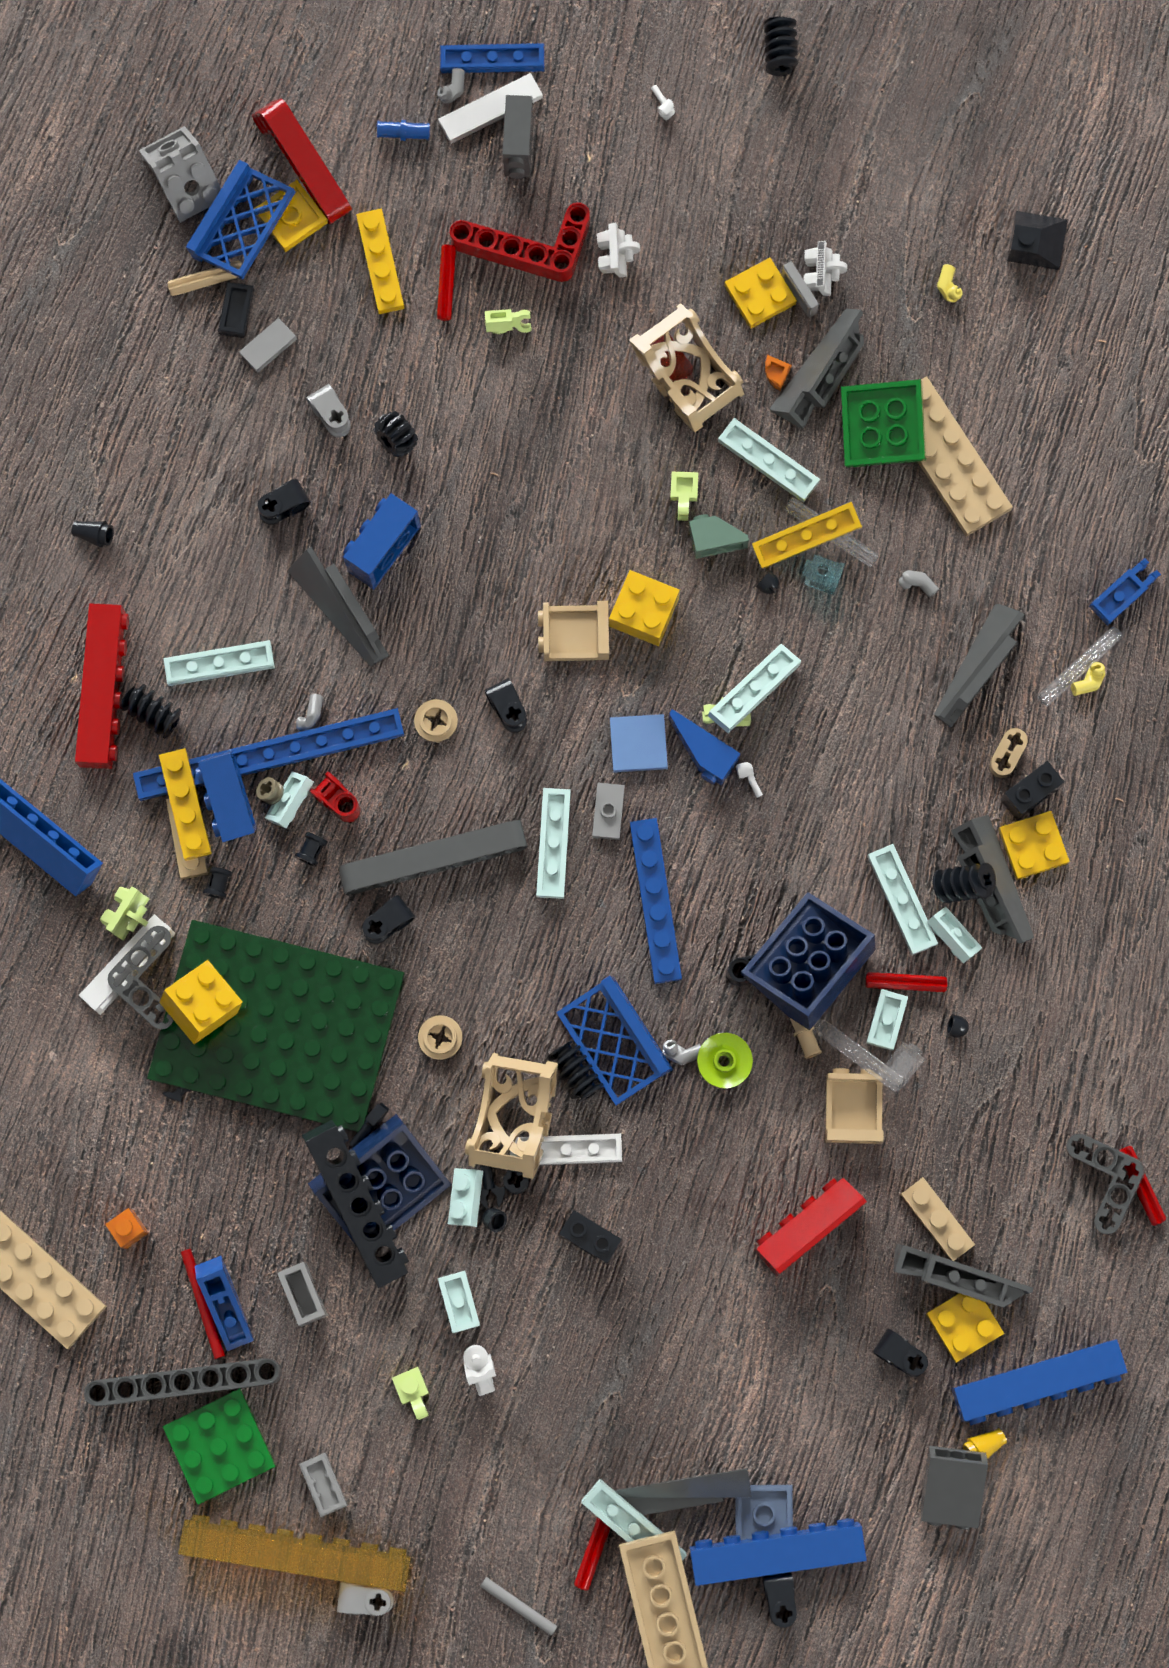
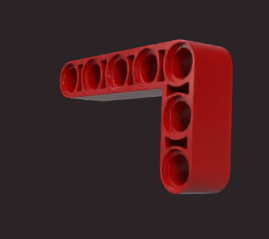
M282 98L270 102L251 115L254 123L263 135H272L308 194L327 218L329 224H332L352 210L347 198L289 106Z
M576 202L571 204L566 210L554 247L465 220L455 221L451 225L449 231L451 245L456 247V251L558 282H565L571 279L574 274L589 230L590 212L589 208L583 203ZM578 215L584 217V220L575 222L572 218ZM465 233L468 237L461 240L457 239L456 235ZM573 239L576 243L569 246L564 244V241ZM486 240L493 242L489 247L481 245ZM509 248H516L518 252L515 254H508L506 253V250ZM535 255H540L543 257V259L539 262H534L531 260V258ZM558 263H566L568 267L566 269H558L556 265Z

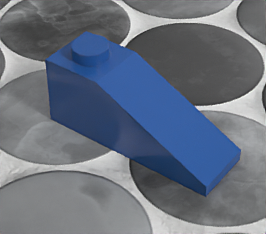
M672 709L669 713V721L698 771L702 773L701 777L710 784L718 783L722 786L739 761L740 753Z
M222 1256L196 1265V1280L227 1351L254 1341Z

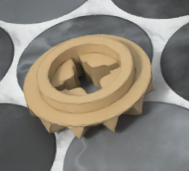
M438 699L429 700L423 703L416 711L414 717L415 728L418 734L426 741L439 743L449 739L457 728L458 718L456 711L446 701ZM441 711L440 719L444 723V725H437L436 728H434L433 731H431L432 722L429 721L428 718H436V716L439 715Z
M434 1016L426 1020L421 1026L418 1042L420 1048L427 1056L432 1059L445 1060L454 1056L461 1047L462 1031L457 1022L452 1018ZM445 1027V1037L452 1042H442L438 1049H436V1039L429 1034H439Z

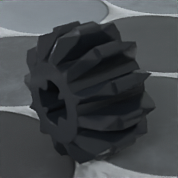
M396 411L382 415L374 424L375 428L373 430L377 435L376 439L380 441L382 447L388 453H392L395 457H403L405 454L410 453L417 445L418 436L415 434V429L405 419L404 415H400Z

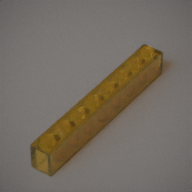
M193 1514L192 1519H184L179 1555L402 1592L407 1591L412 1555H406L407 1549L390 1547L389 1552L378 1550V1544L362 1542L361 1547L351 1546V1540L334 1537L333 1542L322 1541V1535L305 1533V1538L293 1536V1530L277 1528V1533L265 1531L266 1526L251 1523H249L248 1528L237 1527L238 1521L221 1519L220 1524L209 1522V1516Z

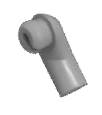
M453 69L451 84L438 89L437 96L441 102L452 103L464 93L465 71L463 69Z
M907 570L902 573L903 576L898 580L899 585L903 589H909L912 585L919 586L929 598L939 591L937 585L924 572Z
M310 695L306 718L300 716L296 720V729L298 731L314 728L321 715L323 702L321 695Z
M667 1040L663 1044V1054L667 1059L676 1064L684 1065L697 1060L698 1051L701 1046L698 1044L685 1049L676 1044V1041Z

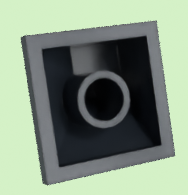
M1016 211L1007 261L1059 270L1068 219Z

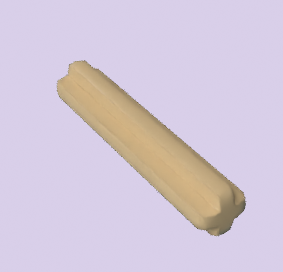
M241 261L230 263L232 267L238 270L242 266ZM215 267L170 280L167 284L171 296H176L237 277Z

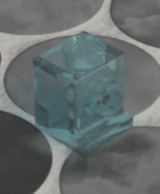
M814 554L812 561L806 560L802 575L806 576L804 585L834 595L845 563H837ZM818 569L826 570L827 573L822 575L818 572Z

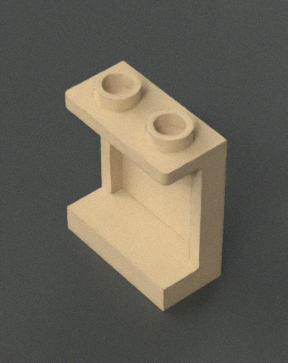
M597 601V605L549 606V602L543 603V611H538V627H543L544 637H538L539 653H544V661L609 660L608 601Z
M835 1068L833 1073L826 1075L825 1143L882 1144L884 1139V1130H882V1082L884 1074H877L876 1069H861L860 1074L849 1073V1069Z

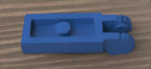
M1146 558L1140 561L1132 570H1127L1090 604L1089 607L1107 626L1144 594L1148 587L1161 575L1156 570L1143 582L1136 576L1147 567L1149 562Z

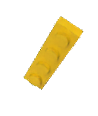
M382 208L356 214L378 313L384 314L405 309Z
M849 502L756 541L752 545L761 568L764 569L860 529L862 525L853 503Z
M186 748L159 755L184 860L187 861L212 854Z

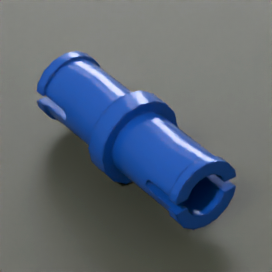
M401 120V122L377 121V138H400V141H406V138L429 140L430 123H406V120Z

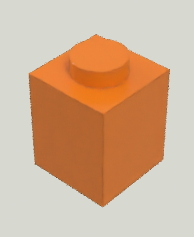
M127 1208L105 1224L123 1249L129 1248L149 1233L134 1210Z

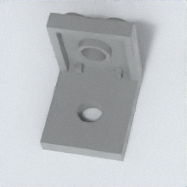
M185 126L139 150L143 160L155 174L179 222L196 215L212 205L221 187L200 144ZM188 181H197V188L193 192H185L184 186Z

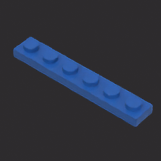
M657 818L630 822L654 984L682 980Z

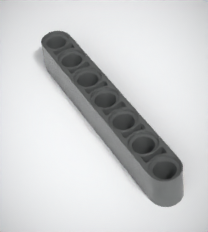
M514 820L341 865L338 867L344 894L353 895L512 854L526 849L528 845L521 821Z
M264 1358L95 1380L86 1386L84 1397L92 1406H109L271 1385L280 1380L282 1368L277 1361ZM270 1363L275 1368V1374L271 1379L266 1380L261 1375V1369L265 1364ZM243 1367L247 1372V1378L243 1383L239 1384L235 1382L233 1373L235 1369ZM213 1370L218 1374L219 1380L215 1386L209 1387L205 1382V1376L209 1371ZM186 1374L190 1378V1386L182 1391L177 1386V1380L181 1375ZM154 1378H158L162 1382V1389L158 1394H153L149 1390V1383ZM129 1381L134 1387V1392L130 1397L125 1398L121 1394V1387L125 1382ZM101 1385L104 1387L106 1394L104 1399L98 1402L93 1398V1390Z

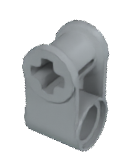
M330 384L325 385L306 397L309 406L332 436L343 437L349 433L351 423L347 410Z
M340 1582L337 1612L380 1616L388 1613L393 1607L394 1597L387 1589L369 1587L364 1584ZM382 1594L381 1598L386 1600V1605L381 1606L380 1610H378V1606L373 1603V1599Z

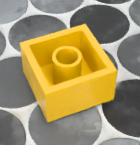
M629 570L609 617V627L659 646L679 600L680 590Z
M207 960L166 988L159 1003L191 1042L196 1044L234 1017L243 1002Z

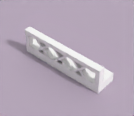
M155 914L148 920L147 926H143L79 994L98 1014L101 1015L119 996L108 984L109 972L142 936L154 926L167 928L171 938L176 934ZM163 931L159 933L152 932L153 940L149 945L145 940L141 943V946L147 948L152 956L157 953L152 948L157 943L163 945L166 942L163 939L165 935ZM141 950L135 951L131 956L133 965L137 967L145 965L147 962L146 953ZM124 961L121 965L126 968L123 973L118 974L115 972L113 974L115 978L113 984L116 987L119 984L123 986L127 984L125 978L130 972L133 977L138 973V971L130 968L127 961Z

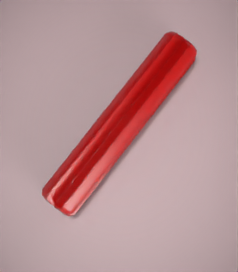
M444 244L441 247L437 318L441 321H449L452 317L456 247Z
M868 972L865 977L867 988L945 992L948 984L947 978L943 976Z
M1132 1146L1120 1149V1151L1137 1158ZM1132 1163L1131 1166L1125 1165L1124 1168L1128 1172L1129 1178L1132 1175L1138 1176L1139 1171L1135 1169V1163ZM1144 1173L1136 1193L1151 1225L1156 1226L1165 1222L1166 1216Z
M598 1517L574 1582L576 1588L587 1591L590 1587L610 1531V1527Z

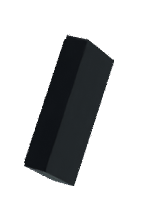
M227 282L218 328L219 335L245 338L254 286Z

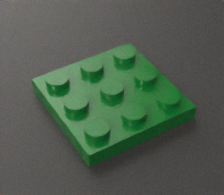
M921 379L841 387L846 468L926 461Z
M238 1389L163 1426L198 1505L277 1467L242 1389Z

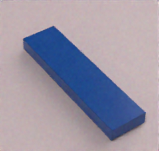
M544 43L440 45L441 73H452V70L457 68L463 69L465 73L544 71Z

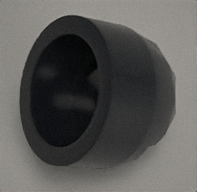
M769 571L756 585V588L765 594L775 593L773 588H779V580L776 575Z
M952 1014L947 1024V1036L959 1038L966 1035L969 1030V1023L965 1018Z
M497 1208L487 1209L482 1216V1223L492 1232H499L507 1223V1215Z

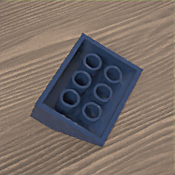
M807 892L741 971V975L784 1014L810 1031L876 950L875 935Z
M397 1114L350 1150L354 1149L361 1163L357 1167L360 1175L366 1174L373 1187V1190L369 1191L373 1201L378 1198L384 1209L385 1214L381 1216L384 1224L390 1223L393 1230H396L452 1185ZM344 1173L341 1175L339 1183H349L352 1179V1174ZM319 1174L308 1185L354 1242L321 1174ZM358 1197L354 1199L351 1207L355 1209L360 1208L364 1203V1198ZM367 1223L363 1228V1232H372L376 1228V1223Z

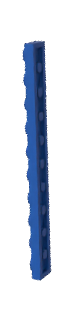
M398 708L192 758L189 759L195 786L200 787L205 784L200 785L195 769L199 767L198 762L228 751H234L240 774L245 776L405 735ZM161 766L133 773L140 801L168 795Z

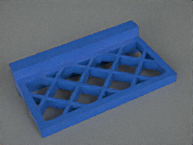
M239 160L188 242L187 250L193 259L200 262L205 261L243 280L295 195V189L250 168L248 163ZM255 178L262 181L264 188L250 193L248 187L252 180ZM278 190L285 192L282 200L274 203L271 202L269 193ZM266 195L268 205L254 209L252 199ZM248 200L250 210L236 214L235 208L238 203ZM270 211V220L267 223L258 225L256 215ZM253 217L255 226L241 231L238 221ZM235 222L237 232L223 236L222 229L224 226ZM257 233L258 239L256 243L245 247L243 237ZM239 238L241 249L227 252L225 243ZM219 244L222 245L224 254L216 257L207 255L211 247ZM243 255L245 261L240 269L232 267L229 259Z
M608 976L600 984L556 1012L577 1046H581L580 1051L583 1055L587 1056L586 1060L589 1064H592L595 1074H598V1079L604 1084L605 1090L616 1106L673 1070L613 976ZM602 991L607 999L604 1011L590 1008L592 996ZM587 1000L585 1007L578 1006ZM610 1005L615 1013L608 1012ZM574 1008L585 1010L581 1026L571 1024L565 1014ZM589 1011L604 1014L600 1030L586 1027ZM608 1015L618 1017L622 1022L619 1034L604 1031ZM574 1028L581 1029L580 1035L577 1034ZM624 1029L627 1030L630 1036L623 1035ZM585 1030L600 1033L596 1049L587 1048L582 1042ZM604 1034L619 1037L615 1053L601 1051ZM623 1038L633 1040L636 1044L634 1057L619 1054ZM589 1051L596 1052L594 1059L589 1053ZM639 1052H641L645 1060L638 1058ZM600 1053L615 1056L611 1073L601 1071L598 1067ZM619 1057L634 1060L630 1077L615 1074ZM637 1062L648 1063L654 1074L645 1080L634 1078ZM604 1074H605V1075H610V1081H609V1082H608L607 1079L605 1078ZM614 1077L629 1080L627 1092L619 1097L612 1088ZM633 1081L641 1082L632 1088Z

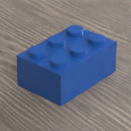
M392 493L387 499L383 498L378 503L375 509L376 514L371 520L367 519L359 530L361 534L355 542L353 540L350 541L343 551V558L348 573L373 590L421 527L418 511Z
M228 751L199 761V767L195 771L199 784H205L207 790L203 797L207 810H213L215 819L212 821L215 836H221L222 842L255 833L257 826L234 751Z

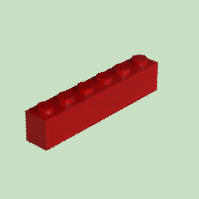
M89 603L75 762L81 768L112 769L113 761H117L118 747L114 745L115 735H119L120 719L116 718L117 708H120L122 701L119 683L124 681L125 669L124 666H121L122 656H126L127 641L123 640L124 630L129 628V614H126L122 605Z

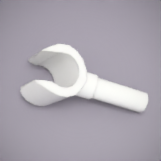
M654 85L651 89L661 103L657 111L664 120H668L675 114L674 104L670 99H666L657 85Z
M748 762L737 764L736 770L739 779L747 777L756 797L762 796L763 794L754 777L752 765Z

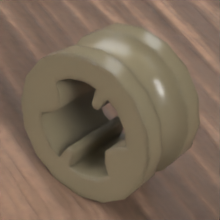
M271 777L263 779L258 784L256 790L257 797L269 805L279 802L284 793L283 785Z

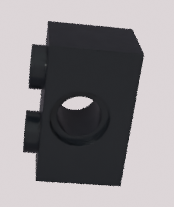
M1046 761L1006 791L1000 800L1018 821L1057 792L1065 781L1049 761Z
M573 1210L559 1233L560 1237L606 1265L609 1264L622 1242L621 1238Z

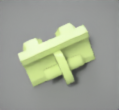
M132 886L130 889L119 887L114 895V900L120 903L117 911L113 912L108 909L104 911L100 918V921L106 926L105 929L123 941L129 931L134 932L138 924L144 927L148 924V921L142 917L147 911L145 905L149 898Z

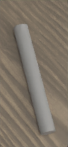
M485 1578L480 1586L481 1588L552 1636L557 1625L489 1578Z

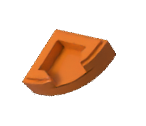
M767 355L765 362L766 377L774 388L781 391L792 365Z

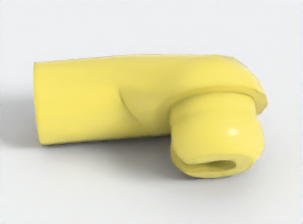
M944 264L937 288L946 301L956 302L963 294L962 289H957L958 287L952 282L956 268L952 265Z
M1099 662L1093 663L1088 669L1084 680L1071 684L1073 695L1077 696L1097 691L1105 677V666Z

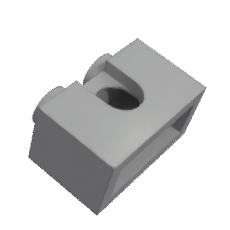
M301 1262L277 1273L298 1326L303 1327L328 1316L321 1297L318 1296L314 1287V1280L307 1263Z

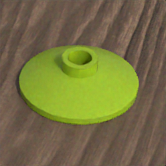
M718 1033L712 1035L701 1045L698 1051L697 1065L699 1072L709 1084L715 1087H735L748 1077L752 1069L753 1057L748 1044L735 1034ZM721 1056L728 1058L729 1064L727 1066L719 1064Z

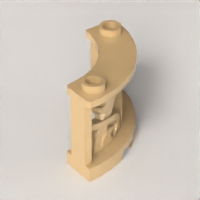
M682 304L676 306V311L642 336L636 334L629 341L642 366H646L650 370L651 375H654L651 380L664 398L666 396L670 397V402H673L675 406L674 411L695 433L703 427L702 423L736 397L744 395L741 386L743 380L735 370L731 371L714 351L698 325L700 320L694 310L691 308L687 310ZM683 321L686 327V334L684 336L681 335L678 328L674 333L675 341H671L669 331ZM664 336L665 342L651 345L657 339ZM692 338H693L694 342L696 343V345H693V344H690V343H689ZM668 351L670 363L668 367H664L661 365L660 360L661 358H668L665 353ZM675 351L688 353L700 358L699 384L686 379L671 381L669 376L673 373L676 366ZM710 365L716 372L710 374ZM716 380H723L729 386L726 391L717 397L707 392L708 388L714 391L722 389L716 386ZM682 386L694 389L696 391L695 394L692 390H688V396H684L681 393ZM704 398L711 401L703 408H701L699 411H697V409L703 402Z
M493 1053L489 1061L484 1062L482 1078H485L480 1113L473 1136L467 1140L465 1155L469 1156V1166L475 1167L476 1164L518 1171L523 1172V1177L534 1179L543 1155V1150L541 1149L544 1140L543 1136L548 1137L552 1113L548 1112V1108L551 1107L549 1102L552 1097H555L558 1063L547 1061L546 1064L502 1057L497 1053ZM499 1068L516 1071L517 1084L514 1085L512 1079L507 1074H505L506 1082L500 1084L498 1082ZM522 1072L540 1076L524 1080ZM497 1091L501 1095L494 1100L495 1092ZM525 1092H528L529 1099L532 1096L537 1097L535 1105L529 1106L527 1104ZM519 1096L521 1106L528 1114L534 1117L533 1123H526L517 1127L509 1137L502 1128L497 1113L509 1101ZM489 1124H490V1126H491L493 1132H487V1131H488ZM521 1133H529V1139L527 1141H522V1139L519 1137L517 1144L515 1143L516 1139ZM487 1141L493 1142V1145L489 1148L491 1151L498 1149L501 1144L504 1145L500 1153L482 1151V1147ZM509 1150H510L512 1153H514L515 1155H517V1156H519V1157L510 1156V1155H507V1154H508V1152H509Z

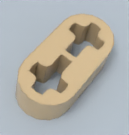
M1012 728L1004 734L989 764L990 771L994 776L1006 778L1013 772L1028 742L1024 731ZM1016 735L1019 737L1018 742L1022 745L1017 744L1013 751H1010L1008 747L1011 741L1008 737L1013 738ZM1004 755L1009 757L1006 763L1009 769L1004 768L1000 771L997 769L998 764L995 761L1000 762Z

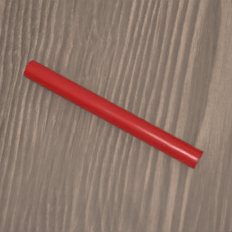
M184 1250L181 1252V1256L214 1359L225 1357L214 1319L196 1280V1262L192 1250Z

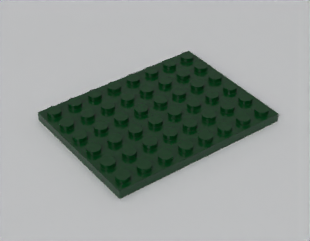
M192 920L174 983L208 960L243 1003L234 1017L196 1044L191 1042L174 1020L168 1028L161 1029L147 1079L322 1124L333 1120L337 1127L342 1125L346 1130L359 1132L368 1115L405 973ZM166 1011L165 1016H164V1020H163L164 1023H167L168 1020H169V1019H167V1017H166V1015L168 1014L167 1011Z

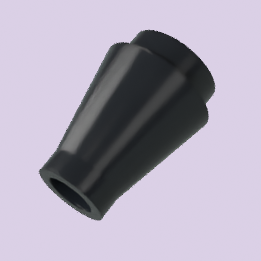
M74 521L71 533L74 537H79L98 547H103L111 544L114 529L106 521Z

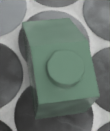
M707 514L698 515L692 521H689V533L695 559L748 548V535L716 515L711 517Z

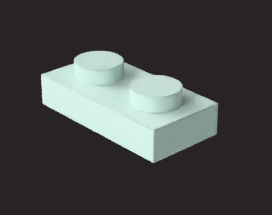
M292 771L283 785L284 793L282 798L270 807L264 818L273 824L287 828L294 819L302 801L308 796L314 781L307 776Z
M947 907L940 910L927 921L934 933L947 944L953 955L959 958L963 964L982 949L980 944Z
M881 989L866 1041L867 1044L891 1051L894 1050L908 996Z
M454 1168L448 1224L477 1227L483 1171Z
M466 1271L438 1278L453 1334L480 1326Z

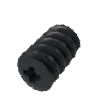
M783 16L770 17L764 22V33L766 34L764 39L766 43V72L774 76H786L792 73V67L798 65V59L795 58L798 55V50L794 48L798 43L794 38L797 36V30L794 29L797 21Z
M145 684L141 685L138 689L133 686L123 697L120 709L122 711L128 710V714L131 717L137 716L138 722H146L145 726L147 728H154V732L157 735L163 734V738L166 739L177 726L182 710L178 708L172 713L173 703L169 702L162 706L163 696L153 700L156 693L154 690H151L146 695L145 690L147 686Z
M989 863L973 864L972 866L966 865L964 867H955L954 869H938L933 875L932 884L936 896L943 903L960 902L990 897L995 890L996 875L992 865Z
M570 1041L550 1053L547 1060L549 1062L557 1060L558 1071L563 1070L558 1076L559 1079H569L564 1087L566 1090L575 1089L570 1097L571 1099L580 1098L578 1101L580 1103L600 1091L604 1084L593 1083L598 1074L588 1075L589 1070L593 1067L592 1064L582 1065L587 1056H577L576 1053L581 1046L571 1047L570 1044L573 1041Z

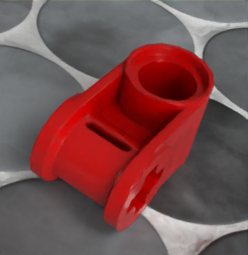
M327 772L325 774L326 778L315 789L312 788L309 793L344 822L355 821L361 811L357 799L336 777ZM344 803H353L354 806L350 812L344 813L340 811Z

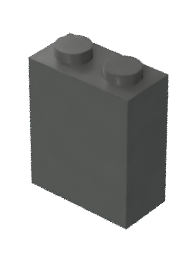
M506 95L502 155L504 176H509L513 179L530 177L534 122L532 96Z
M929 1446L920 1504L921 1521L933 1526L947 1524L964 1530L970 1528L979 1529L988 1469L986 1453Z

